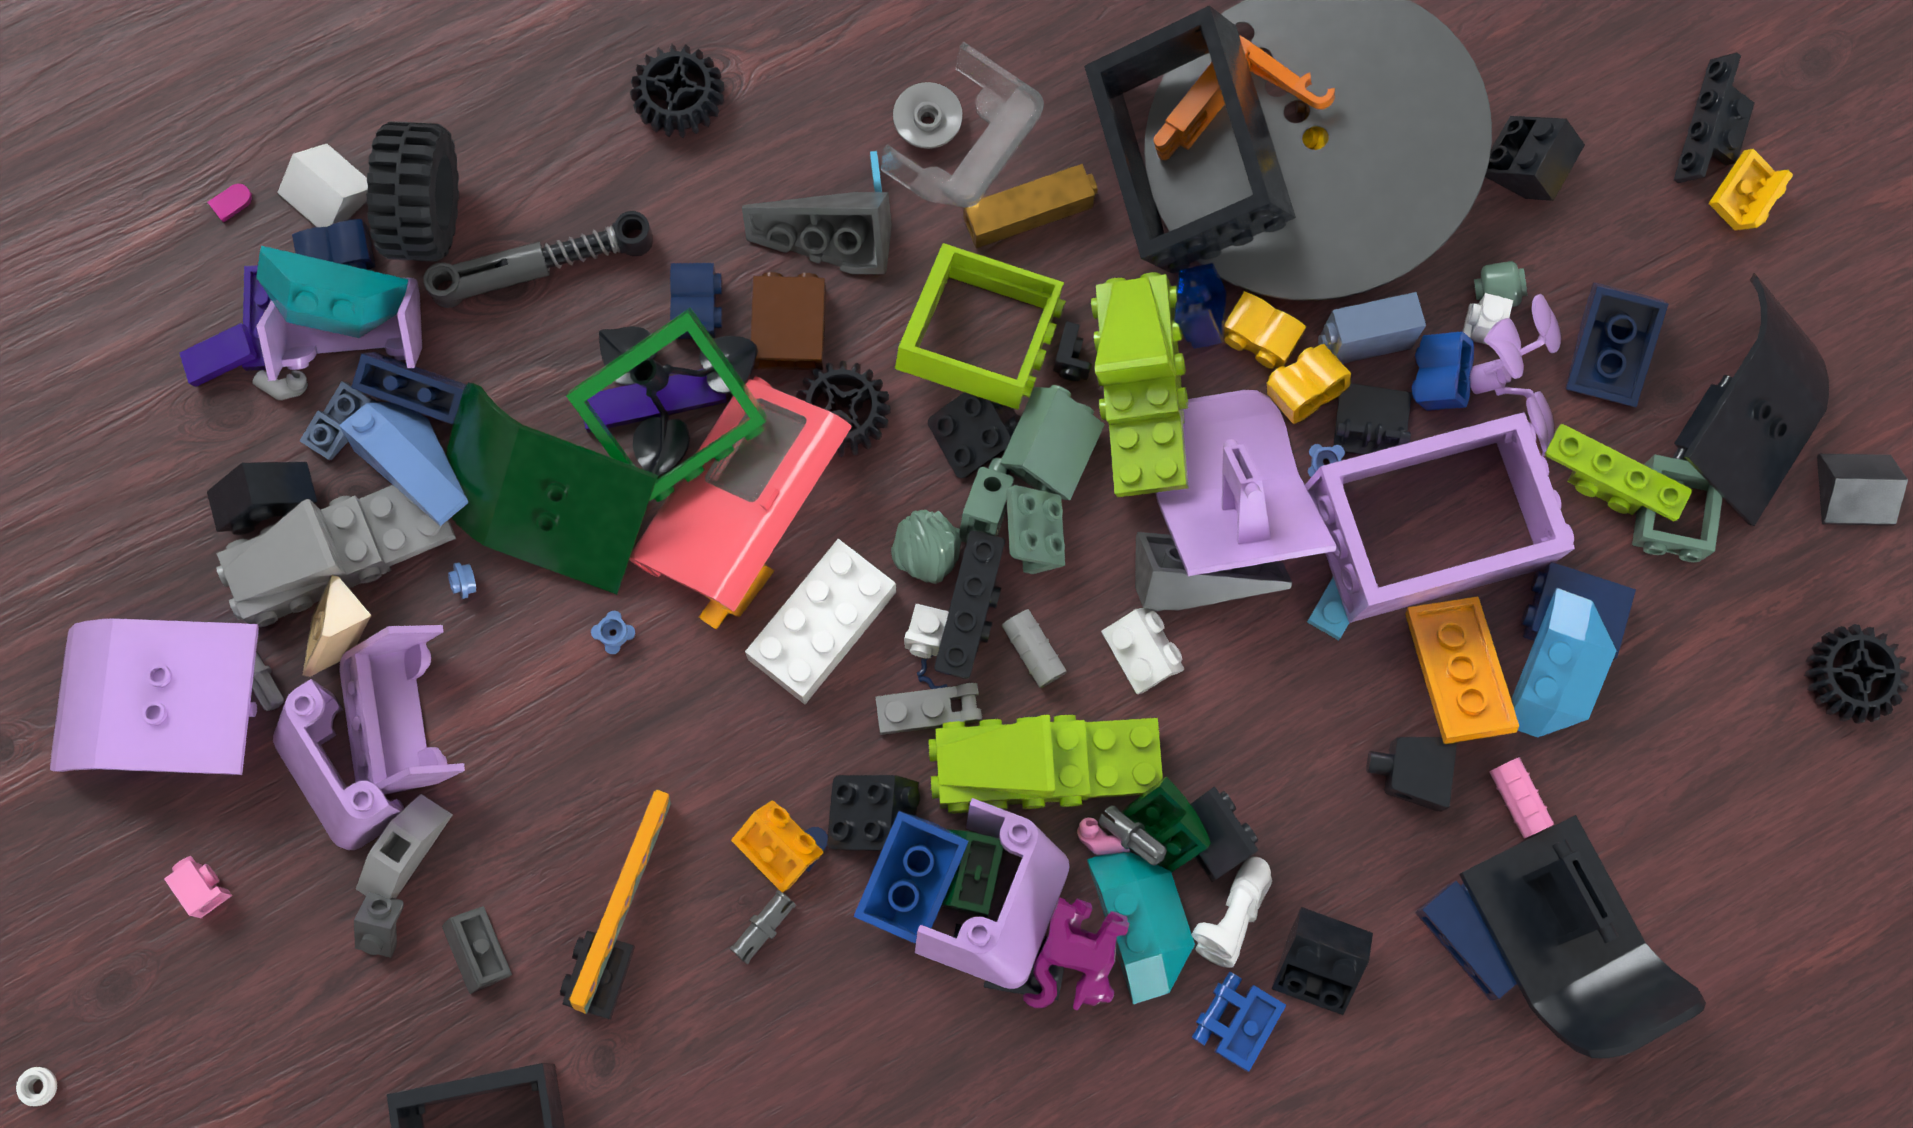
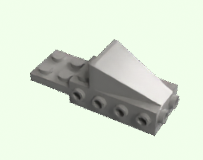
M394 485L360 499L356 496L338 497L329 503L330 506L321 510L310 499H307L298 504L278 523L263 529L261 535L250 540L239 539L229 543L226 546V550L216 553L221 564L216 569L221 582L225 587H230L234 597L229 600L235 617L238 620H244L248 624H258L259 627H265L275 623L278 618L292 612L304 611L318 602L331 575L340 577L348 588L361 583H369L380 578L382 574L391 571L390 566L456 539L449 519L441 526L438 525Z

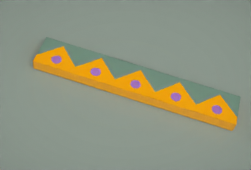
M656 789V792L654 791L569 999L574 1010L585 1014L588 1012L670 808L671 801L668 793Z

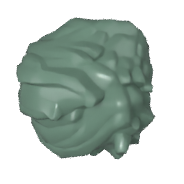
M927 510L912 511L911 516H906L898 524L895 540L891 547L892 560L898 569L908 572L912 577L921 579L925 583H940L952 571L959 559L961 530L953 527L940 511L935 513Z

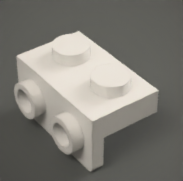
M1149 608L1135 609L1101 631L1136 694L1144 693L1169 676L1184 670L1181 663L1182 655L1179 649L1167 639L1163 632L1164 624L1160 616Z

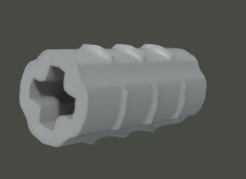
M1029 609L1018 613L1002 624L1004 631L1010 639V643L1016 648L1020 658L1027 666L1029 674L1033 676L1039 688L1049 685L1067 673L1058 658V654L1055 653L1049 643V639L1046 638L1039 627V623L1036 622Z

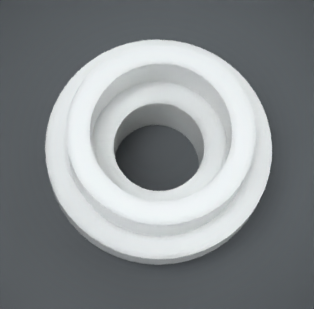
M30 1068L18 1079L16 1086L17 1095L28 1106H42L54 1097L57 1090V1080L55 1075L47 1068ZM40 1079L43 1082V1090L36 1094L33 1090V1085Z

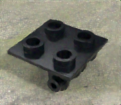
M1351 383L1339 395L1333 446L1340 445L1347 453L1365 455L1409 443L1411 433L1407 430L1412 392Z

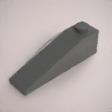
M850 192L746 204L742 207L747 241L784 253L792 251L808 256L809 261L819 264L823 261L839 266L840 271L850 274H885L887 272L892 228L888 192Z
M1137 532L1135 588L1143 608H1149L1153 611H1163L1164 609L1178 611L1291 589L1293 583L1284 564L1277 561L1188 576L1171 535Z

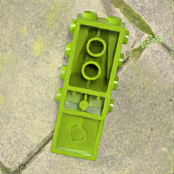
M1156 272L1143 274L1138 279H1108L1104 284L1096 285L1097 297L1091 299V307L1094 319H1098L1099 331H1094V343L1097 351L1095 373L1099 386H1104V398L1099 399L1101 419L1106 420L1109 424L1114 494L1116 497L1188 489L1183 424L1185 423L1184 409H1188V395L1186 387L1182 388L1181 375H1185V361L1183 353H1179L1178 341H1182L1183 337L1180 319H1176L1175 307L1180 305L1177 286H1171L1166 274L1161 275Z
M1041 715L1038 717L1018 718L1017 723L1002 725V720L1000 719L980 721V726L965 727V722L953 721L943 723V728L936 729V739H929L930 762L937 761L938 776H931L932 799L939 798L940 809L948 808V813L953 814L969 812L972 798L1003 810L1008 809L1007 805L1022 804L1023 809L1044 808L1046 802H1060L1061 807L1082 805V800H1088V798L1142 795L1163 779L1158 718L1085 722V720H1076L1075 715H1059L1054 717V722H1050V715Z

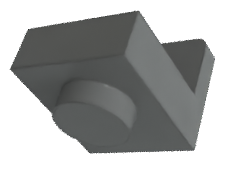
M368 893L354 919L355 949L362 950L367 954H378L391 958L397 947L396 922L404 908V902L395 898L389 900L376 893Z

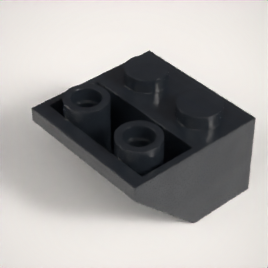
M1510 116L1490 151L1485 177L1525 199L1554 201L1585 144L1566 118Z
M1213 787L1190 804L1200 818L1211 842L1207 849L1195 856V859L1211 882H1214L1258 851L1255 845L1258 842L1255 833L1247 823L1240 824L1233 813L1236 807L1225 791L1219 793L1216 787Z
M1301 907L1289 932L1272 984V990L1344 1015L1369 963L1373 933Z

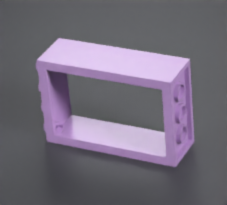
M1525 412L1324 465L1309 479L1305 487L1336 544V551L1325 554L1349 623L1541 570L1551 562L1556 563L1575 549L1573 545V531L1565 523L1561 512L1560 496L1552 488L1548 477V463L1539 453L1536 445L1535 428L1528 422ZM1497 443L1534 545L1378 587L1343 484Z

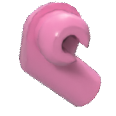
M1087 817L1079 823L1077 829L1078 837L1094 854L1107 855L1130 852V849L1122 847L1121 840L1115 835L1108 836L1098 826L1096 819Z

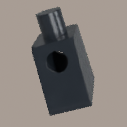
M1397 737L1390 744L1389 754L1369 751L1366 772L1386 776L1384 789L1386 794L1442 812L1450 807L1457 742L1444 744L1442 737Z

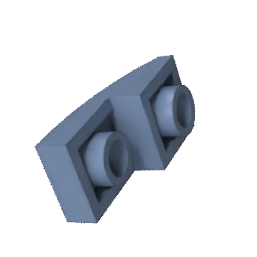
M341 381L325 410L316 412L300 439L301 443L328 460H332L348 442L339 425L366 403L376 402V400L363 392L352 389V385Z

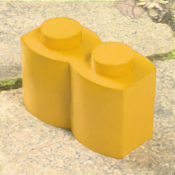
M1244 291L1223 325L1221 335L1225 337L1224 341L1230 347L1238 351L1246 349L1256 355L1255 359L1263 366L1279 368L1287 362L1303 336L1306 326L1291 315L1275 309L1261 298Z
M1325 344L1315 348L1309 347L1298 356L1296 363L1287 367L1281 366L1272 372L1267 382V395L1293 424H1296L1314 413L1321 405L1330 402L1342 394L1351 384V372Z

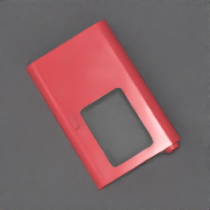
M757 376L753 380L749 379L745 385L767 414L766 422L762 424L765 428L764 431L750 441H746L744 437L732 445L735 450L718 462L714 458L702 465L705 470L693 480L686 482L683 478L674 486V492L666 498L634 547L629 559L647 573L655 577H659L662 574L719 602L733 612L852 427L836 414L773 389L768 382ZM734 396L697 452L749 418Z

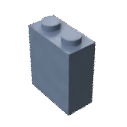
M1417 292L1333 310L1324 325L1321 335L1318 337V344H1325L1342 364L1412 349L1426 327Z

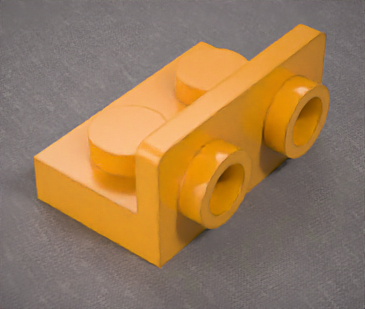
M770 801L756 810L731 839L782 893L787 891L808 866L823 854V850L816 844L813 837L805 833L791 819L788 812L775 801Z

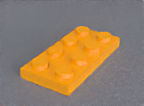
M1479 597L1407 607L1405 615L1443 743L1448 744L1517 733L1519 723Z

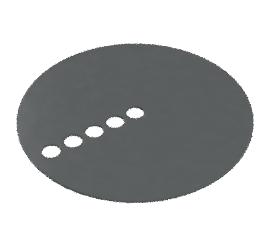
M1244 0L1224 11L1221 15L1234 25L1246 23L1252 26L1254 37L1251 42L1260 49L1268 50L1275 60L1300 78L1310 72L1312 85H1309L1306 90L1317 97H1323L1327 94L1328 89L1335 88V99L1325 109H1315L1308 105L1310 108L1308 118L1301 123H1291L1285 118L1284 109L1290 102L1300 99L1289 92L1281 97L1269 95L1265 89L1267 80L1251 72L1296 218L1285 222L1286 226L1278 231H1264L1253 236V241L1242 246L1232 245L1221 250L1222 253L1215 258L1208 260L1199 259L1196 261L1218 277L1254 293L1291 300H1327L1359 294L1390 283L1430 258L1448 241L1471 210L1486 175L1492 145V119L1485 85L1474 60L1461 41L1438 18L1410 0ZM1210 53L1165 73L1149 111L1144 149L1146 173L1157 210L1169 231L1253 195L1225 104L1189 150L1180 145L1169 159L1161 160L1155 148L1154 136L1166 123L1165 120L1211 64ZM1311 127H1322L1329 135L1327 144L1317 150L1307 148L1302 141L1305 131Z

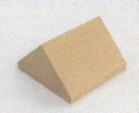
M331 575L312 615L303 676L311 677L340 662L343 654L357 645L372 616L338 576Z

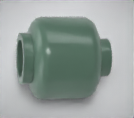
M1513 261L1485 265L1481 269V278L1474 279L1477 300H1481L1484 294L1487 293L1513 300L1512 307H1517L1521 304L1522 297L1528 296L1524 268L1518 269L1517 264Z

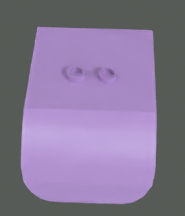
M1239 390L1188 399V409H1184L1185 423L1183 424L1189 488L1155 493L1158 505L1187 575L1193 576L1336 551V544L1299 476L1281 411L1271 398L1257 390Z
M98 619L75 623L69 629L50 770L65 772L104 769L242 775L249 717H255L257 713L256 702L250 701L259 625L139 619Z

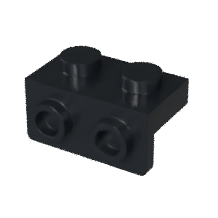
M587 930L585 938L579 937L576 942L572 959L577 961L572 975L566 974L560 990V996L564 997L562 1005L573 1008L569 999L596 933ZM616 940L588 1013L611 1020L635 949L634 945Z

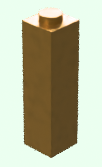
M1083 164L965 204L963 219L975 249L1093 208L1098 188L1093 175H1087Z

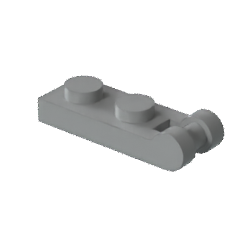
M966 683L953 687L876 696L880 735L943 727V723L962 721L965 724L982 721L981 709L977 708L976 696L979 695L978 684ZM961 699L962 711L952 712L950 700Z

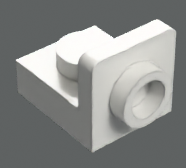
M916 604L909 630L904 637L905 648L910 649L911 654L921 658H931V655L937 656L949 611Z

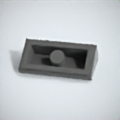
M484 906L451 917L442 925L470 994L512 975Z

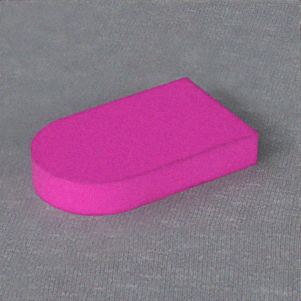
M234 184L208 201V204L224 223L251 203L252 194L245 185Z

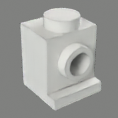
M1485 293L1478 304L1470 303L1463 332L1473 341L1487 344L1484 342V339L1491 328L1498 321L1510 317L1513 300Z

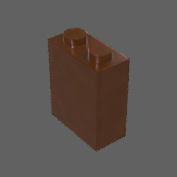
M767 272L762 274V276H753L751 341L758 348L753 369L814 370L817 368L823 370L826 311L825 278L818 277V275L812 273H801L797 277H783L780 273Z

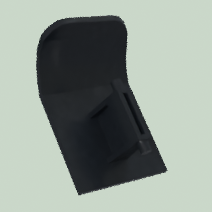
M1754 273L1750 278V282L1758 293L1761 307V324L1758 338L1733 378L1723 375L1718 385H1710L1674 444L1678 449L1672 457L1688 461L1733 509L1752 526H1755L1822 419L1827 410L1829 399V377L1825 361L1817 347Z
M1576 815L1459 874L1529 1007L1561 1041L1574 1051L1590 1058L1623 1056L1673 1030L1704 1010L1706 1002L1699 989L1673 971L1644 941Z

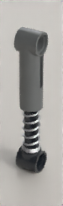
M627 211L622 213L610 227H605L602 232L597 233L594 230L591 235L585 236L581 234L580 238L576 239L569 237L568 241L562 243L557 240L556 244L551 246L546 243L542 248L541 242L537 241L453 265L436 263L425 272L424 285L437 305L444 308H453L459 305L465 298L549 276L551 267L556 266L560 269L562 264L565 263L573 265L574 261L581 260L584 262L587 257L591 256L596 259L598 254L602 253L608 256L610 251L615 254L616 252L626 253L633 257L642 256L651 249L653 234L647 218L642 213ZM633 229L642 231L636 238L630 239L626 237V234ZM453 281L448 289L437 290L442 282Z

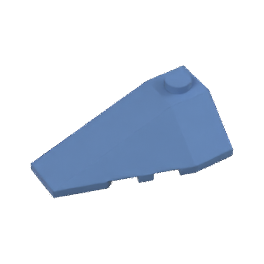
M392 402L366 403L339 425L354 452L438 525L444 524L469 503L432 425L420 412Z

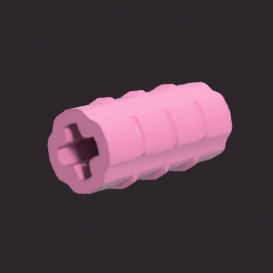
M1520 757L1489 771L1497 786L1496 789L1501 793L1506 803L1505 806L1508 807L1514 823L1518 826L1524 839L1554 825L1547 811V806L1544 805L1538 793L1539 790L1535 788L1529 776L1530 773L1527 772Z

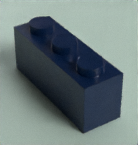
M377 352L361 354L351 388L454 424L466 384L416 366L415 368H407L405 362Z
M1457 881L1446 885L1415 912L1490 1001L1500 999L1517 984L1464 884L1460 885Z

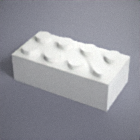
M837 539L745 651L748 660L803 704H806L896 594V583L840 539Z

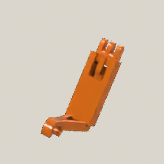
M1241 35L1239 36L1250 72L1291 93L1315 109H1325L1334 102L1335 88L1328 89L1325 96L1317 97L1306 90L1309 85H1312L1310 72L1300 78ZM1212 62L1154 136L1155 148L1161 160L1169 159L1180 145L1189 150L1224 106L1225 102Z

